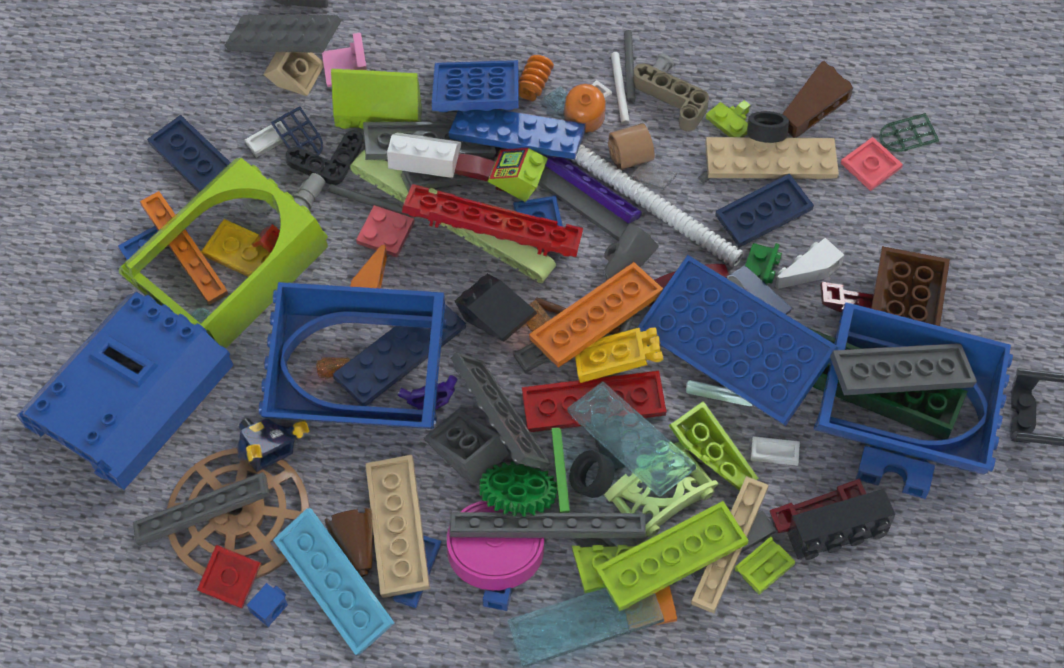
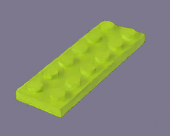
M724 501L604 562L595 567V571L620 612L747 545L749 540Z

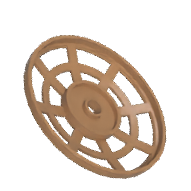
M237 448L223 450L202 459L182 476L170 496L167 509L181 504L175 503L176 497L182 485L195 471L203 479L193 489L189 500L197 498L207 483L215 491L246 479L247 472L255 474L263 472L267 477L269 490L274 488L276 491L279 508L265 506L264 500L261 499L243 506L241 513L238 515H232L230 512L209 519V523L199 532L195 525L188 527L192 538L183 547L178 543L175 533L168 535L180 560L188 568L203 576L206 567L195 562L188 555L198 545L212 554L215 546L208 543L205 539L214 531L226 537L224 548L243 556H249L263 550L271 561L260 567L256 576L257 579L271 573L287 561L282 552L280 554L277 553L271 542L280 532L285 519L295 520L304 510L310 508L308 495L299 475L283 459L276 463L285 470L274 477L263 469L256 472L252 465H249L250 462L248 460H240L239 464L224 466L210 472L205 467V464L222 456L238 454ZM237 471L235 482L222 485L216 479L217 476L224 473ZM291 477L296 483L300 494L301 512L286 509V498L280 484ZM264 517H277L273 528L264 536L259 530ZM251 535L257 542L246 548L234 549L235 541L239 538Z

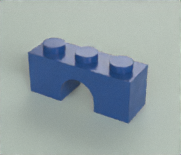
M865 446L855 480L860 479V481L879 486L885 473L894 472L903 479L902 493L926 499L930 490L935 465L930 464L924 459L908 458L902 453H890L883 451L879 447Z

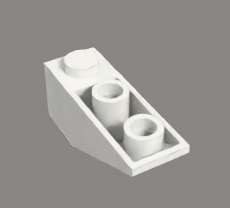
M826 238L819 243L815 242L810 246L807 253L803 256H797L791 266L788 268L784 267L778 272L775 287L780 289L826 279L842 266L844 254Z

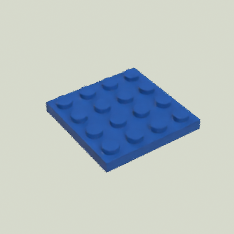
M518 60L435 63L432 111L448 112L460 110L467 112L470 110L490 111L492 109L512 110L519 108Z

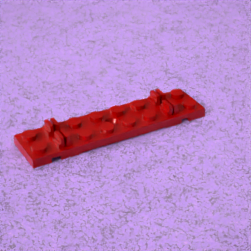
M412 184L402 208V213L412 217L428 219L430 221L429 226L433 227L436 221L435 228H438L441 223H445L454 228L472 230L477 234L495 236L500 240L507 239L520 245L537 247L539 249L537 254L541 255L542 249H545L543 256H547L548 252L553 251L563 256L576 257L583 232L581 227L566 224V227L558 226V221L480 203L446 192L437 191V194L430 193L429 188Z

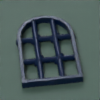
M300 106L271 122V125L288 149L290 146L284 137L291 135L297 144L296 147L303 149V146L306 144H311L317 153L316 155L319 156L321 154L323 141L320 133L317 132ZM300 110L306 121L303 123L299 122L294 115L295 112ZM290 115L298 125L293 129L289 128L284 121ZM279 121L282 122L287 130L284 134H281L275 125ZM309 124L316 135L312 138L311 136L309 137L303 126ZM301 130L307 140L299 143L293 134L294 131ZM319 138L321 143L320 150L313 143V140Z

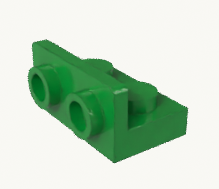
M753 243L745 266L766 285L768 283L772 284L776 271H773L774 265H779L782 253L778 252L780 244L775 243L773 249Z

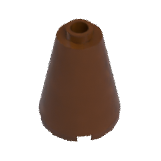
M364 508L365 513H359L358 509H353L331 515V521L328 518L325 519V526L329 534L361 577L367 576L368 571L372 569L373 514L369 508Z

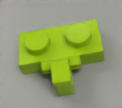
M743 100L736 108L734 106L728 108L720 102L706 114V119L729 137H745L748 123L745 121L747 116L745 115L750 112L749 108L751 105Z

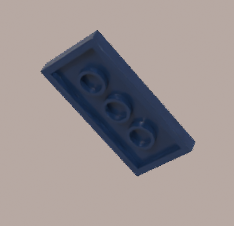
M179 115L147 139L149 145L198 192L231 163L182 115Z
M789 173L716 210L715 216L740 248L812 211L814 205Z

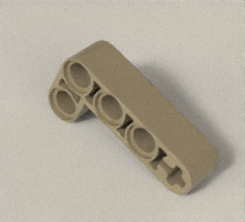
M645 63L638 64L634 68L633 81L636 89L679 108V126L682 130L693 131L697 128L708 110L709 94L705 90Z

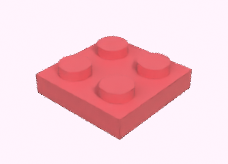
M374 205L356 242L373 250H377L381 245H386L387 254L398 257L415 223L414 218Z

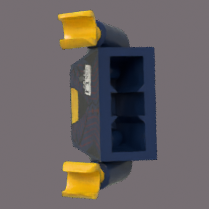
M249 418L242 420L239 424L241 432L237 443L238 458L242 461L248 460L254 470L258 472L292 455L294 439L302 438L303 433L310 432L307 422L302 420L296 422L292 427H285L267 418L255 424Z

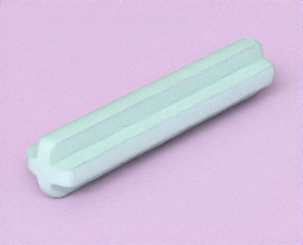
M692 380L687 382V394L752 406V404L725 387Z

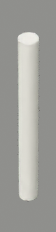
M618 52L611 53L620 119L621 124L625 125L629 124L630 121L620 57Z

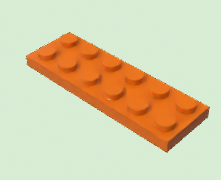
M633 262L531 332L529 338L559 368L655 301L663 291V288Z

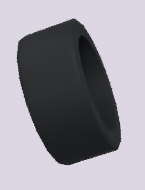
M771 111L752 113L748 117L747 135L755 141L764 143L783 141L788 135L789 119L785 115Z
M594 450L584 451L577 456L570 468L569 480L571 487L574 491L590 498L602 496L608 491L614 480V464L609 457ZM598 462V474L592 484L586 486V474L589 468Z

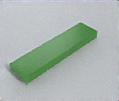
M552 428L559 513H570L562 433L560 428Z

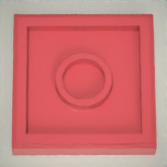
M873 137L841 160V164L870 191L903 166L898 159Z

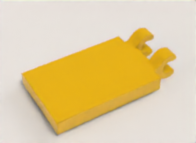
M640 328L602 337L575 356L580 383L648 365L647 360L653 362L664 360L656 328H649L643 332L640 331Z

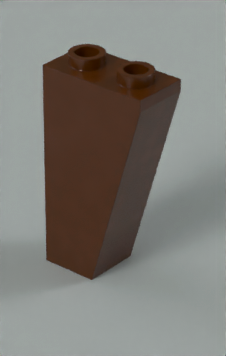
M825 61L819 64L782 114L789 119L788 133L793 138L799 137L851 99L853 91L851 83L838 74L836 69Z

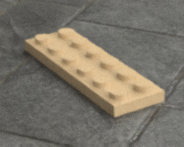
M706 137L705 140L708 178L779 179L790 173L793 179L838 178L839 175L834 138H786L776 143L759 142L750 137Z
M407 455L365 463L370 508L373 514V534L380 595L382 598L430 589L413 456Z

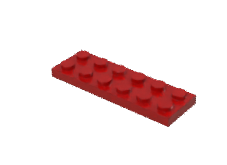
M659 370L601 377L580 383V380L522 387L526 424L530 433L552 430V428L563 429L594 425V423L666 416L667 413Z

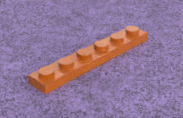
M160 191L140 201L142 208L158 231L175 216V213ZM184 229L168 246L208 305L228 295V291L186 229Z

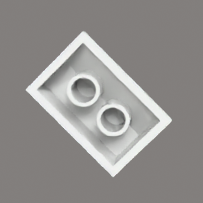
M395 133L391 136L387 150L388 169L453 178L461 142Z

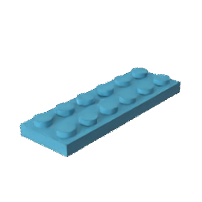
M307 508L273 539L355 655H360L395 624L312 509Z

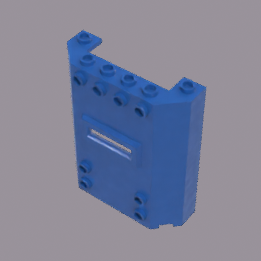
M134 292L124 298L16 416L25 428L40 437L44 434L50 436L97 466L108 481L125 490L234 364L229 357L230 352L208 335L203 326L198 323L192 324L184 315L173 313L165 304H162V306L157 304L149 295L143 296L138 292ZM111 347L144 368L136 374L103 353Z

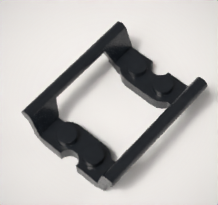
M1017 368L1015 380L1012 384L1011 408L1017 411L1018 416L1011 419V441L1064 446V437L1033 433L1036 427V399L1032 395V390L1039 380L1064 383V374Z

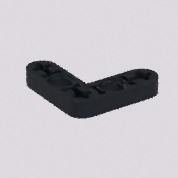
M348 131L342 138L331 160L300 147H291L286 152V163L292 169L310 176L312 173L320 175L327 184L338 185L344 180L350 165L362 148L363 137L358 131ZM356 139L357 142H354L351 149H349L350 141ZM346 154L350 159L342 162L338 159V156ZM299 156V158L292 160V157ZM317 162L321 167L318 170H312L309 165ZM337 167H339L338 175L331 177V174H334Z

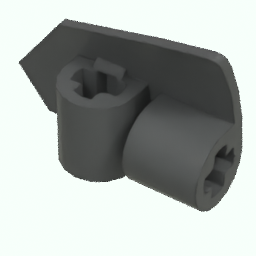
M629 223L618 239L619 242L609 245L604 253V258L609 261L604 268L606 281L633 262L641 267L658 249L659 245L640 228Z

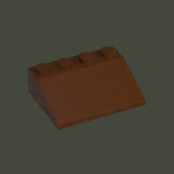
M882 246L871 309L940 326L950 259Z

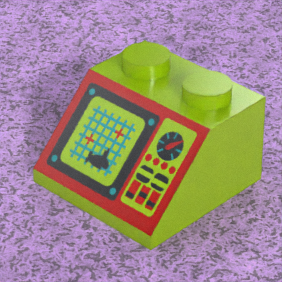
M530 148L500 150L487 182L526 202L537 188L548 158Z

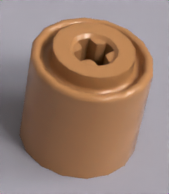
M644 123L609 134L608 148L610 156L620 170L655 159L652 138Z

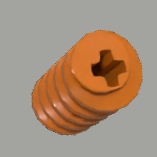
M533 55L528 58L518 82L519 96L521 98L535 101L536 96L542 94V89H544L548 76H550L551 70L554 67L553 62L549 58L542 55Z

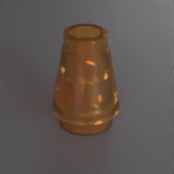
M321 357V360L316 361L319 378H325V380L332 378L334 372L350 361L349 357Z

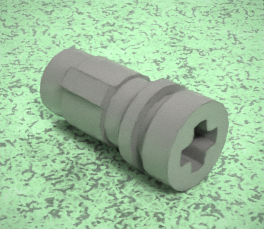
M312 173L299 187L298 193L294 194L295 202L310 210L313 206L312 202L315 201L322 191L325 180L320 175Z

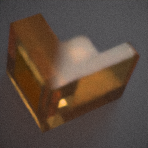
M536 300L529 305L536 310L537 314L522 326V328L527 326L531 332L551 319Z

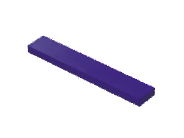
M543 155L548 158L545 166L628 224L640 218L641 210L567 159Z

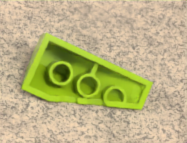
M704 401L669 425L685 448L739 491L746 476L755 480L759 479Z

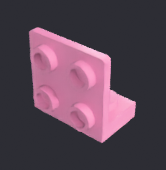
M361 33L353 34L354 42L350 43L349 48L329 50L322 53L327 87H332L331 69L367 70Z

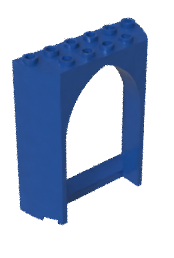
M278 282V288L273 292L275 312H271L270 325H273L272 334H268L267 346L270 348L269 356L265 357L264 362L267 375L262 380L261 388L262 392H264V399L259 403V415L263 418L434 429V424L437 422L435 407L443 329H446L444 292ZM361 323L431 328L423 410L341 405L325 402L308 394L293 380L287 361L295 348L304 339L320 329L336 324Z
M845 302L839 319L838 329L834 335V344L838 346V350H845L846 343L861 349L961 344L977 381L974 387L961 389L968 391L967 397L975 408L979 422L971 430L960 436L946 440L928 441L830 417L838 384V377L831 360L820 411L815 421L814 429L822 433L985 475L988 471L992 472L996 458L992 457L993 450L997 449L999 443L996 431L1000 429L1003 416L999 415L1000 408L1003 409L1006 401V395L1003 394V390L1007 387L1010 377L1006 372L1007 368H1010L1013 354H1010L1011 345Z

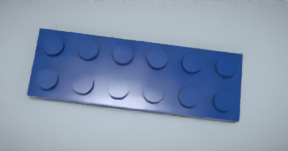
M498 109L490 111L470 110L467 112L458 110L449 131V139L507 149L530 148L539 154L575 160L585 132V124Z

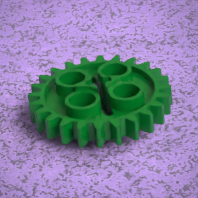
M511 461L510 465L502 462L501 467L493 465V470L487 468L486 473H482L479 495L482 496V501H487L488 507L495 505L494 511L503 509V514H507L510 511L513 516L521 513L523 517L526 516V512H529L534 516L536 510L543 513L544 508L550 509V505L555 503L557 482L554 481V476H548L549 471L541 472L539 468L524 466V464L516 465L513 461Z

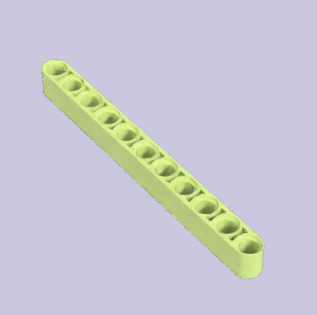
M363 150L350 165L351 171L355 175H361L362 179L372 185H378L377 188L389 195H395L394 198L404 203L408 191L401 177L402 170L388 169V162L385 160H365V150ZM429 189L430 193L437 194V190ZM445 223L440 224L443 227L446 225L447 229L460 237L464 236V239L477 247H483L482 250L494 257H500L501 261L511 267L519 268L518 271L533 280L536 278L538 283H543L556 267V263L548 255L543 256V252L541 255L537 254L538 249L533 246L520 245L507 239L500 240L495 236L477 234L472 230L464 228H454Z

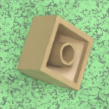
M276 52L263 75L277 87L308 96L324 67V63L314 53Z

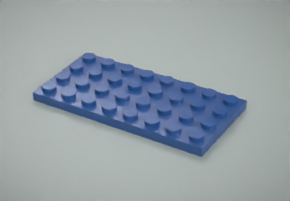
M689 255L683 260L637 327L640 328L641 332L649 328H656L660 346L784 426L787 425L831 361V353L839 349L837 345Z

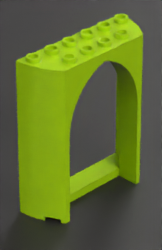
M236 158L121 265L119 274L145 296H151L157 304L161 306L165 304L173 313L177 315L182 314L192 324L198 323L203 326L208 335L220 346L227 348L273 302V292L277 290L278 282L293 283L328 248L326 240L328 236L307 207L297 204L291 194L280 190L276 182L271 178L267 179L264 177L258 167L255 165L251 166L242 158ZM252 198L264 200L277 211L281 223L279 237L273 251L202 323L198 322L140 273L185 228L209 208L233 199Z

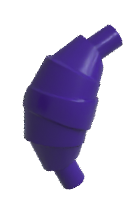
M450 375L446 382L438 383L435 410L449 403V399L455 391L454 386L458 380L455 376ZM425 386L413 389L411 392L401 388L397 396L407 400V404L416 407L418 410H423Z

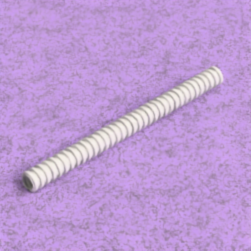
M583 144L579 147L576 159H571L573 162H577L579 166L582 165V168L587 169L588 172H593V175L598 176L600 180L603 179L605 183L609 182V186H614V189L619 190L621 194L625 193V196L627 198L630 197V200L635 201L636 204H641V207L646 208L648 212L652 211L654 216L657 215L658 219H663L664 223L668 222L670 227L674 226V229L679 230L681 234L685 233V237H690V240L696 241L697 245L701 244L703 249L707 248V251L713 252L714 256L718 255L720 260L724 259V263H729L730 267L736 266L742 259L743 251L741 249L737 250L736 246L732 247V243H726V239H721L720 235H715V232L710 231L708 227L704 228V225L702 223L698 224L697 220L693 221L691 216L687 217V213H682V210L676 209L675 205L671 206V203L669 201L665 202L664 198L660 199L658 194L655 195L653 191H649V188L644 187L643 184H638L637 180H633L631 176L628 177L626 173H622V170H617V167L612 166L610 162L606 163L604 158L601 159L595 152H590V149L585 148Z

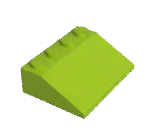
M331 69L335 127L363 129V122H421L422 104L418 73Z

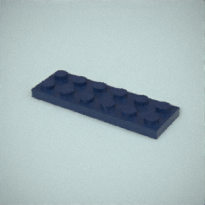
M446 304L444 314L446 329H443L441 347L466 328V322ZM393 327L334 372L333 378L361 406H367L428 358L431 328Z

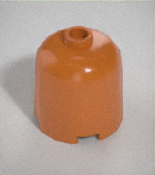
M580 84L572 88L565 99L563 112L565 120L584 123V133L594 132L601 127L605 120L606 102L603 93L592 84Z

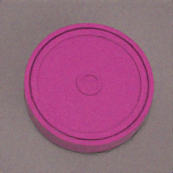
M479 501L467 506L460 512L503 513V509L494 511L495 505L488 507L487 501ZM449 526L447 532L448 560L454 572L466 583L485 590H505L526 582L536 573L544 556V538L450 537Z

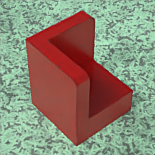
M271 224L262 230L252 243V246L257 247L261 245L271 253L278 240L280 230Z

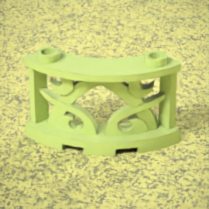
M677 442L665 447L661 455L655 456L652 454L637 465L639 470L632 472V475L629 477L627 474L623 475L604 495L609 502L612 501L621 513H636L640 506H644L642 513H645V515L651 513L653 515L652 519L645 524L646 536L651 538L660 531L662 524L679 511L703 499L705 501L715 493L714 489L719 483L716 480L712 481L691 456L688 449L681 442ZM669 466L671 470L666 472L663 468ZM653 473L667 479L677 478V488L673 498L648 497L652 489L651 475ZM640 482L647 484L643 494H640L643 488L637 486ZM691 483H697L699 487H693ZM622 498L635 503L632 510Z

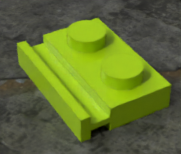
M770 537L737 564L735 571L739 572L743 576L742 578L760 595L795 565V560Z

